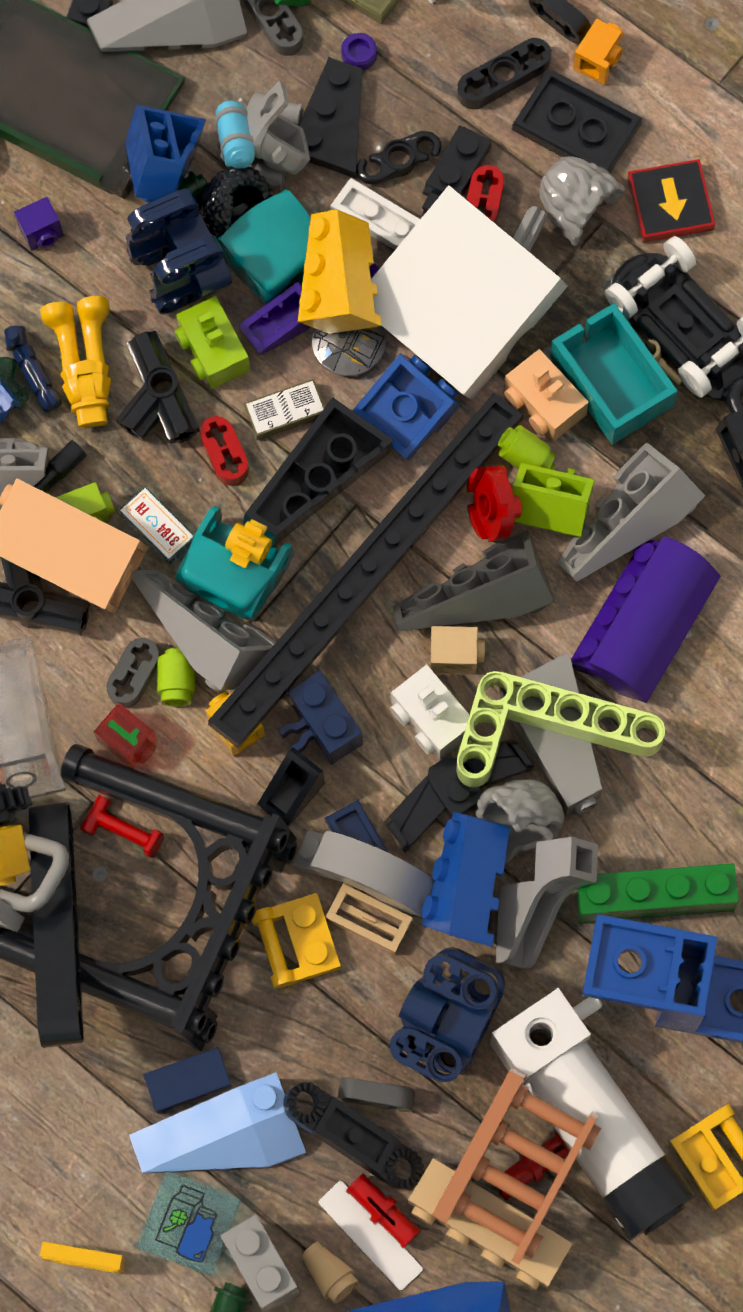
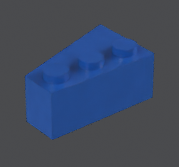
M136 104L125 141L135 197H140L142 200L150 203L179 190L195 157L206 119Z
M457 812L453 813L452 819L448 820L444 828L443 840L445 845L442 855L436 860L433 867L432 877L434 884L432 891L426 897L422 906V917L424 918L422 926L454 937L493 946L494 935L487 933L490 911H498L499 898L492 896L496 875L502 876L504 872L510 827Z

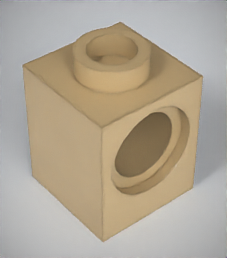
M431 626L430 669L435 674L476 675L477 662L484 663L485 640H477L478 627Z

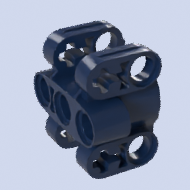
M181 189L147 203L134 210L127 218L132 228L130 233L126 235V251L129 255V261L134 265L146 266L159 262L154 270H152V273H150L154 289L149 290L151 294V302L155 304L159 314L162 315L174 312L232 284L230 271L223 258L225 254L217 238L212 236L198 211L200 207L190 189Z
M455 947L445 948L432 957L425 965L424 976L413 985L400 1010L398 1017L401 1018L403 1027L395 1032L389 1045L394 1059L439 1082H450L456 1079L461 1071L464 1072L466 1066L471 1064L504 994L505 977L501 970ZM444 962H447L448 964H450L449 970H448V971L451 973L450 976H447V975L444 973V972H445V966L443 965ZM463 969L469 972V975L461 983V980L465 977V975L462 974ZM489 973H491V974H493V975L495 976V978L497 979V982L495 981L494 977H493L492 975H490ZM476 979L485 980L490 986L491 993L483 994L478 991L475 983ZM409 1035H413L416 1038L414 1044L417 1047L411 1045L412 1037ZM428 1042L435 1046V1048L430 1052V1054H428L427 1052L432 1048V1046L428 1045ZM442 1052L452 1054L456 1059L457 1065L447 1064L442 1057ZM419 1060L425 1062L426 1065L420 1063ZM437 1069H439V1070H441V1071H443V1072L450 1073V1074L440 1073Z

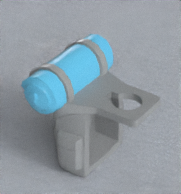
M278 81L258 103L248 110L236 101H225L218 105L215 111V130L219 134L221 144L220 155L227 167L236 169L246 168L253 163L254 157L263 159L266 166L296 175L309 162L308 144L303 128L280 115L289 104L283 82ZM278 96V100L275 107L273 108V110H270L269 106L275 97Z

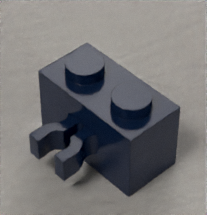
M318 671L287 691L289 703L300 718V721L287 723L279 728L280 736L284 739L291 733L299 734L305 729L308 730L300 735L299 742L290 746V749L294 747L301 753L306 749L311 740H315L332 765L363 745L361 730L321 671Z

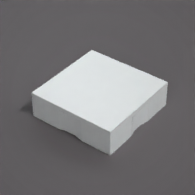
M449 185L371 279V282L377 285L378 295L373 297L375 314L381 317V325L470 400L477 396L506 361L515 343L537 324L568 287L559 276Z

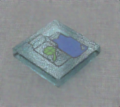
M166 1171L136 1248L212 1277L224 1247V1242L220 1235L231 1229L241 1200Z

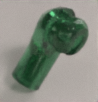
M0 357V377L21 403L18 407L14 406L13 408L23 407L29 399V391L26 387L22 388L14 380L17 361L10 357Z

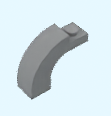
M308 830L293 863V866L302 872L346 883L372 895L401 912L421 917L424 900L431 894L434 884L432 877L406 861L357 839L328 830L324 834Z

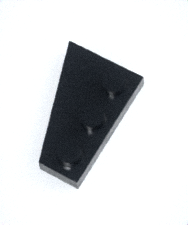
M329 57L299 127L303 128L306 137L310 163L356 179L362 68Z

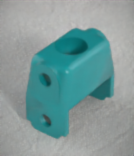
M287 189L251 208L237 219L223 235L217 237L225 254L223 257L225 262L264 304L272 301L297 281L300 285L303 283L311 218L291 191Z
M214 505L209 509L198 527L191 546L179 565L175 580L183 583L184 587L190 592L242 619L250 618L253 620L288 569L294 554L293 546L286 542L280 550L271 547L261 565L250 561L246 569L229 561L233 553L225 548V544L234 526L220 523L222 519L221 509Z

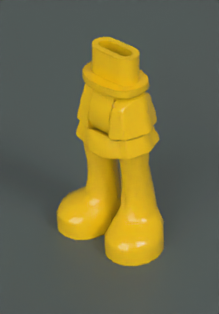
M104 296L85 297L76 304L87 360L83 361L79 359L73 306L67 302H52L40 308L43 324L53 330L57 336L62 359V372L60 373L64 381L62 388L72 405V414L77 415L78 427L82 429L103 426L108 423L106 410L110 408L108 396L111 378L108 377L109 365H106L101 333L102 324L110 313V304L108 298Z

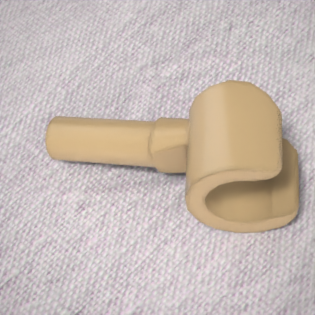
M647 340L649 350L655 353L652 356L665 374L679 386L683 381L679 374L661 358L660 345L654 340Z

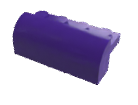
M663 536L660 542L650 539L638 546L572 656L573 668L578 672L604 679L619 695L647 703L721 575L703 556L672 538Z

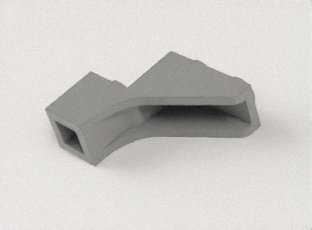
M572 836L536 842L534 881L500 885L496 963L522 970L530 969L535 965L560 906L566 897L581 886L597 883L598 844Z

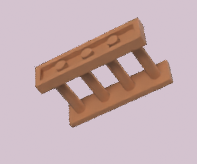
M513 1067L509 1070L432 1216L444 1223H447L453 1214L459 1218L461 1214L517 1245L518 1249L511 1261L519 1265L524 1255L532 1259L543 1236L536 1233L580 1150L582 1147L590 1150L602 1128L595 1125L599 1114L593 1111L586 1123H583L529 1093V1087L523 1085L527 1074ZM512 1106L518 1110L520 1106L576 1137L577 1139L566 1160L508 1128L510 1124L504 1121V1118L510 1107ZM491 1142L499 1145L501 1142L558 1174L547 1195H543L490 1165V1159L484 1155ZM473 1178L478 1182L480 1179H483L538 1210L527 1232L471 1201V1195L465 1193L471 1179Z

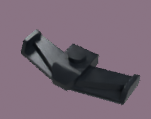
M514 739L500 742L489 780L482 786L468 787L458 778L457 758L445 757L429 768L428 775L387 817L384 823L406 853L444 810L447 811L451 819L454 812L465 814L478 806V800L483 794L480 789L481 787L524 772L528 773L533 770L534 766L519 743ZM475 758L467 760L463 765L468 772L475 774L485 768L484 763Z

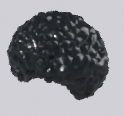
M249 166L241 169L230 167L218 172L206 186L201 196L202 218L210 233L217 238L223 235L237 219L251 208L272 197L273 191L264 176L260 175L259 170H254Z

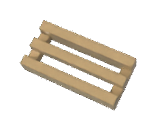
M344 883L325 917L326 921L396 955L408 928L413 922V917ZM347 896L401 923L399 929L343 902L345 897ZM341 910L393 936L394 939L391 942L337 915V913Z

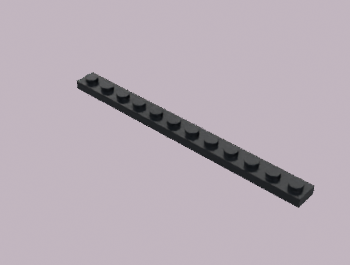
M493 393L208 720V725L236 748H239L466 486L472 471L475 468H481L498 449V441L502 434L509 427L515 429L522 421L523 414Z

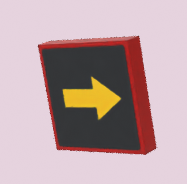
M700 159L628 172L627 178L643 243L714 230L715 221Z

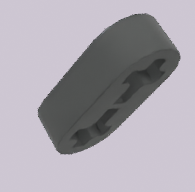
M137 638L131 641L111 673L106 688L111 702L117 707L130 708L136 705L157 670V658L160 656V653L152 640ZM145 649H149L148 653L151 661L143 660L138 669L135 670L137 659L134 653H142ZM132 676L130 686L133 693H125L122 698L118 697L119 693L116 685L124 686L129 677Z
M342 1077L337 1098L361 1105L411 1112L415 1091L395 1085Z

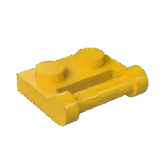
M317 893L273 907L256 910L252 922L254 926L259 928L273 975L270 976L273 989L290 986L341 969ZM285 920L299 964L298 968L288 970L273 924L274 921Z
M729 1104L669 1141L670 1146L713 1211L743 1193V1177L740 1176L711 1132L713 1128L720 1125L743 1160V1132L733 1118L735 1112Z

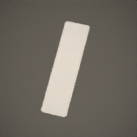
M339 1181L319 1200V1204L399 1290H403L422 1272V1266L379 1223L374 1225L369 1220L371 1215L346 1192L348 1187L342 1181Z

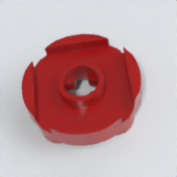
M497 465L475 468L470 474L467 483V493L473 492L474 504L467 505L472 527L482 540L489 539L488 542L506 540L513 530L514 519L521 516V501L518 496L513 495L505 466Z

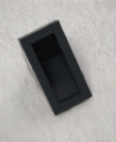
M292 747L286 754L257 805L271 816L273 813L279 815L289 827L324 786L323 770Z

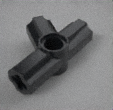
M145 331L134 336L131 341L127 342V346L144 385L118 416L116 422L127 433L141 441L145 439L159 420L170 444L182 443L191 439L200 430L157 332ZM160 382L172 383L170 390L165 393L154 391V388Z
M0 557L7 582H0L1 618L19 621L22 626L27 628L46 627L82 635L89 619L90 604L88 601L44 592L40 576ZM27 602H39L32 611L22 610Z

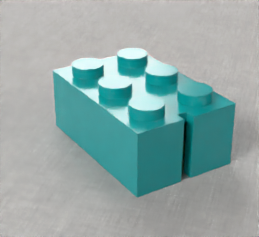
M615 303L586 320L585 333L582 325L578 324L552 340L551 360L560 372L589 402L588 412L612 445L674 407L678 390ZM583 335H584V338L587 340V341L584 342V343H582V342H583Z

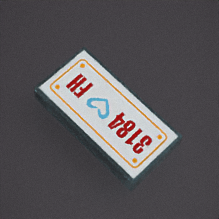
M146 486L118 510L119 515L169 565L190 548L195 535Z

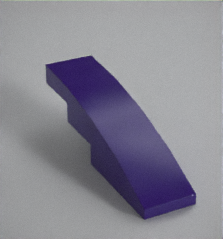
M375 262L369 266L371 279L379 270ZM298 281L238 325L260 355L311 328L298 322L299 301L302 285Z

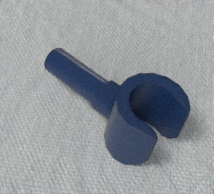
M11 326L4 330L7 351L12 350L11 348L14 346L28 344L25 327Z

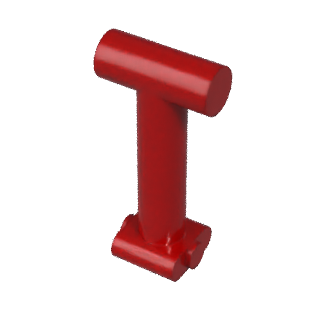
M98 795L80 830L94 836L98 826H101L143 847V854L149 858H154L164 840V833L154 829L152 834L107 813L112 802Z

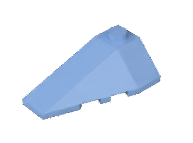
M277 1073L234 1088L130 1134L129 1137L142 1173L270 1168L306 1154L296 1124L288 1118L284 1111L283 1100L285 1094Z

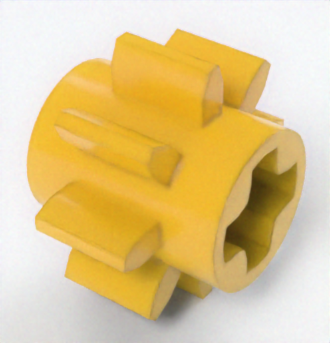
M253 519L250 522L247 521L245 526L236 523L225 544V548L233 553L229 561L245 569L250 561L261 565L272 545V539L264 535L268 527Z

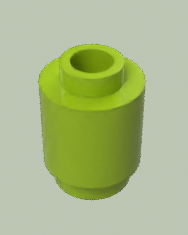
M522 425L517 426L515 429L509 427L498 441V446L501 447L499 456L517 469H519L521 463L549 469L555 459V454L550 451V445Z
M179 648L167 649L164 655L157 658V694L161 696V704L165 706H188L192 703V696L196 694V671Z

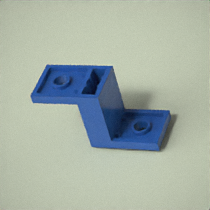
M600 914L596 915L582 996L658 1010L655 1027L743 1044V1012L735 1011L729 1002L732 993L737 991L743 992V961L715 956L718 937ZM625 952L635 953L641 960V968L635 973L624 972L618 965L619 956Z

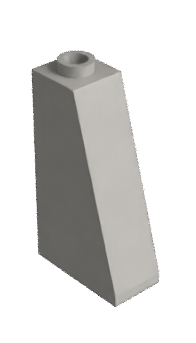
M567 652L521 676L525 679L579 693L572 662ZM501 687L499 688V700L506 695V692ZM531 696L523 701V705L531 711L539 710L544 706L543 702L537 697ZM566 707L560 712L561 716L567 721H576L581 717V713L574 707ZM512 721L550 789L555 793L566 816L574 811L578 815L584 814L598 805L596 800L600 798L602 786L591 742Z

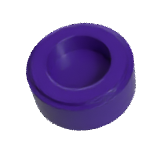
M354 33L346 37L341 46L342 61L362 68V71L372 67L377 59V46L374 39L364 33Z

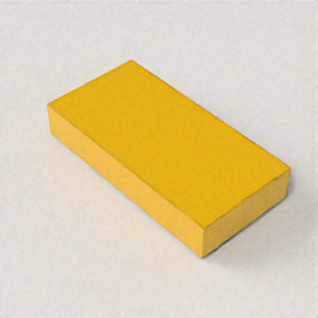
M43 1241L40 1251L41 1258L48 1262L116 1274L124 1272L126 1258L122 1255Z

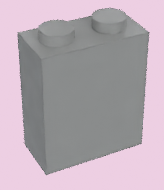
M256 1214L220 1235L264 1312H272L301 1294Z

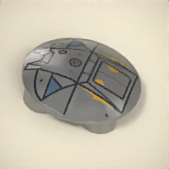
M382 326L331 334L314 329L312 335V347L317 362L334 374L352 376L354 378L364 377L380 361L386 345L385 332Z

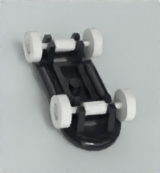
M673 236L663 244L667 256L661 253H644L633 256L625 261L616 270L612 279V285L605 290V296L610 305L615 303L626 319L630 318L650 340H654L660 345L661 352L678 369L681 380L694 395L699 398L707 396L713 400L727 401L728 388L734 380L743 376V317L737 321L736 325L687 274L689 270L696 266L695 256L684 241Z

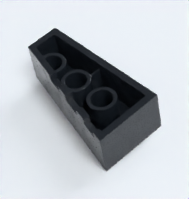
M332 397L247 510L242 525L245 526L247 521L250 522L253 519L267 526L268 528L264 535L272 539L271 547H274L390 453L394 440Z

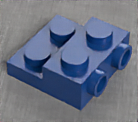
M399 354L352 411L393 439L392 447L405 459L410 460L433 432H439L461 406V403L455 399L459 392L451 384L442 378L437 383L428 375L432 368L421 358L414 354L410 359L408 356Z

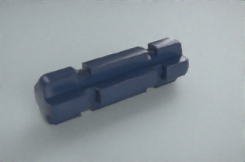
M24 344L13 351L14 359L23 371V375L35 396H37L43 410L51 412L61 405L60 397L55 388H53L52 382L40 361L37 360L31 345Z

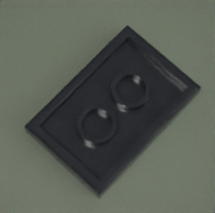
M548 68L513 122L512 130L561 157L581 158L588 163H594L599 167L605 168L611 173L641 126L642 118Z

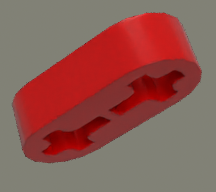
M492 165L478 167L472 175L467 201L478 210L480 205L486 206L485 216L495 224L497 223L504 189V176L502 172ZM486 178H491L493 185L490 186L489 194H482V183L485 182Z
M214 416L208 418L201 425L200 436L215 474L220 482L225 485H239L247 478L249 466L231 423L224 417ZM217 428L219 432H224L223 440L225 445L219 447L215 438H210L212 436L211 430ZM230 455L232 462L239 464L237 466V473L231 474L230 470H224L226 469L224 456Z

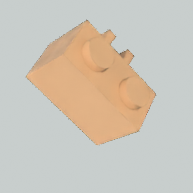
M540 349L505 376L504 395L508 402L515 409L522 408L530 417L529 423L533 429L541 436L546 434L552 442L556 441L587 415L589 403L587 399Z

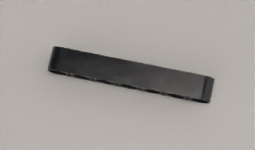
M69 802L29 807V834L57 841L66 847L69 854V865L55 893L48 903L40 909L33 911L37 1023L40 1044L42 1048L83 1043L84 1028L71 809ZM30 851L33 894L40 887L50 869L53 857Z

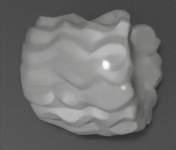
M567 156L559 159L547 171L546 175L542 177L539 198L548 213L551 223L561 229L562 235L568 238L573 246H577L579 238L583 234L582 228L586 226L587 221L596 211L598 205L603 201L607 204L616 203L623 197L622 193L625 187L617 182L614 176L605 168L599 167L594 163H588L581 158Z
M534 779L511 780L502 786L489 788L480 796L477 803V818L510 827L505 864L520 853L535 850L536 842L556 839L564 821L563 809L555 793L546 784Z

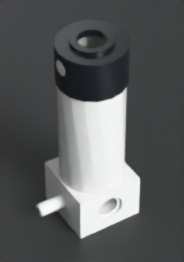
M557 988L493 1031L490 1045L508 1072L511 1068L515 1067L527 1074L523 1085L529 1087L531 1094L583 1123H586L592 1111L599 1114L595 1125L602 1129L591 1149L582 1147L576 1160L603 1198L602 1202L610 1214L621 1226L628 1240L632 1241L643 1233L645 1236L673 1218L685 1209L684 1204L694 1198L696 1194L686 1183L669 1155H665L588 1044L591 1034L582 1021L602 1008L600 999L588 997L572 1008L563 993ZM536 1033H541L549 1039L550 1043L545 1046H538L531 1041L530 1037ZM553 1125L568 1149L571 1150L577 1138Z

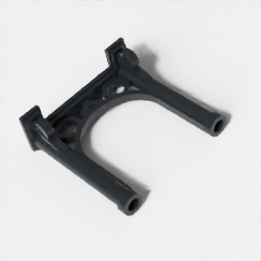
M74 744L64 757L61 767L62 779L177 823L187 832L193 842L199 869L197 891L186 919L176 933L156 951L131 962H102L80 953L81 990L83 993L174 1029L190 1046L202 1052L205 1043L211 1042L217 1030V1015L208 1007L212 997H217L224 983V976L222 974L228 961L234 960L239 951V936L244 925L250 924L257 908L255 901L261 888L265 889L267 887L273 870L282 873L285 864L292 862L297 851V838L277 814L273 813L271 817L265 815L263 818L95 755L92 749L80 744ZM195 826L226 838L218 839L207 847ZM226 850H236L239 853V861L235 866V871L227 878H216L213 874L211 862ZM211 885L218 890H231L221 914L216 909L215 901L217 895L211 891ZM204 913H206L208 917L203 918ZM0 927V959L35 973L34 935L21 929L16 932ZM212 931L202 956L192 945L187 943L190 938L196 942L202 934ZM178 954H189L192 964L186 978L180 983H169L166 980V961ZM154 969L155 980L159 987H154L130 976Z

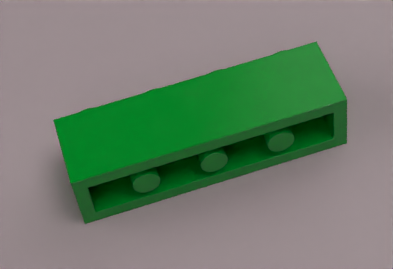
M734 863L597 874V883L584 885L575 890L578 923L595 922L597 914L629 920L734 911L739 903Z

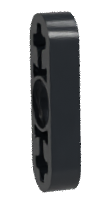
M540 38L527 39L464 74L458 82L457 91L458 100L461 105L468 109L482 108L546 72L551 63V48L549 44ZM529 52H533L535 55L541 54V61L537 62L534 58L528 60ZM524 63L523 71H521L520 65ZM505 66L511 68L515 75L510 80L502 81L495 77L494 72L499 67ZM485 76L488 77V83H486V84H485ZM468 86H472L474 89L480 88V95L476 96L473 92L467 94Z

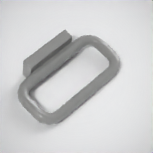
M24 832L26 849L52 856L53 862L40 887L32 895L23 896L0 889V927L18 932L25 919L16 911L33 912L48 903L69 865V854L64 845L54 840Z

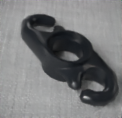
M422 130L402 139L392 140L385 145L383 151L369 156V161L378 164L380 167V171L376 175H368L365 172L367 160L364 158L359 160L356 166V174L361 181L370 185H379L393 178L408 175L416 164L426 162L429 159L428 154L419 151L418 144L420 142L430 141L432 143L431 156L433 157L439 156L442 150V143L433 132ZM398 150L406 152L409 156L408 162L403 165H394L388 158L392 152Z

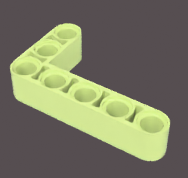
M493 671L484 675L479 682L457 756V775L459 780L468 787H479L489 780L507 719L643 757L652 756L659 751L665 737V726L658 716L648 712L504 672ZM499 686L506 692V695L500 700H492L486 696L485 691L489 687ZM531 696L537 697L543 702L544 706L539 710L531 711L523 705V701ZM566 707H574L581 713V717L576 721H567L561 716L560 712ZM609 717L616 720L619 728L613 732H606L600 728L598 721ZM488 722L495 727L496 731L491 736L483 737L478 735L474 728L479 723ZM641 728H649L655 732L657 739L649 743L643 742L637 737L636 731ZM475 758L481 760L485 768L475 774L468 772L463 765L467 760Z

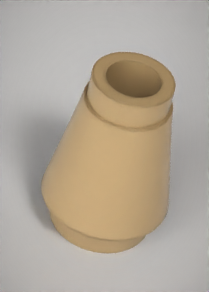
M315 1242L309 1246L301 1255V1259L304 1261L325 1299L330 1298L335 1304L339 1303L357 1287L359 1281L354 1276L355 1270L327 1248L323 1247L320 1242Z

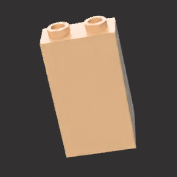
M16 479L13 485L8 484L0 497V505H2L0 510V557L115 614L132 582L131 575L133 571L138 570L149 547L140 540L19 479Z

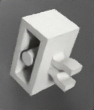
M427 664L391 692V703L393 704L390 707L391 712L403 726L407 723L410 724L417 733L414 736L416 742L426 754L429 755L433 752L440 760L462 743L469 713Z

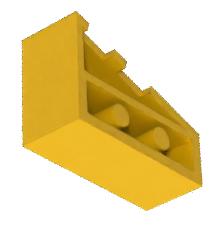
M338 209L311 214L303 283L299 301V323L329 334L382 326L381 317L375 314L373 297L378 295L377 285L371 282L369 266L374 264L369 222Z

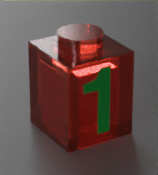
M119 702L93 731L97 741L130 768H134L138 762L144 764L153 755L157 747L155 745L157 738L154 730Z

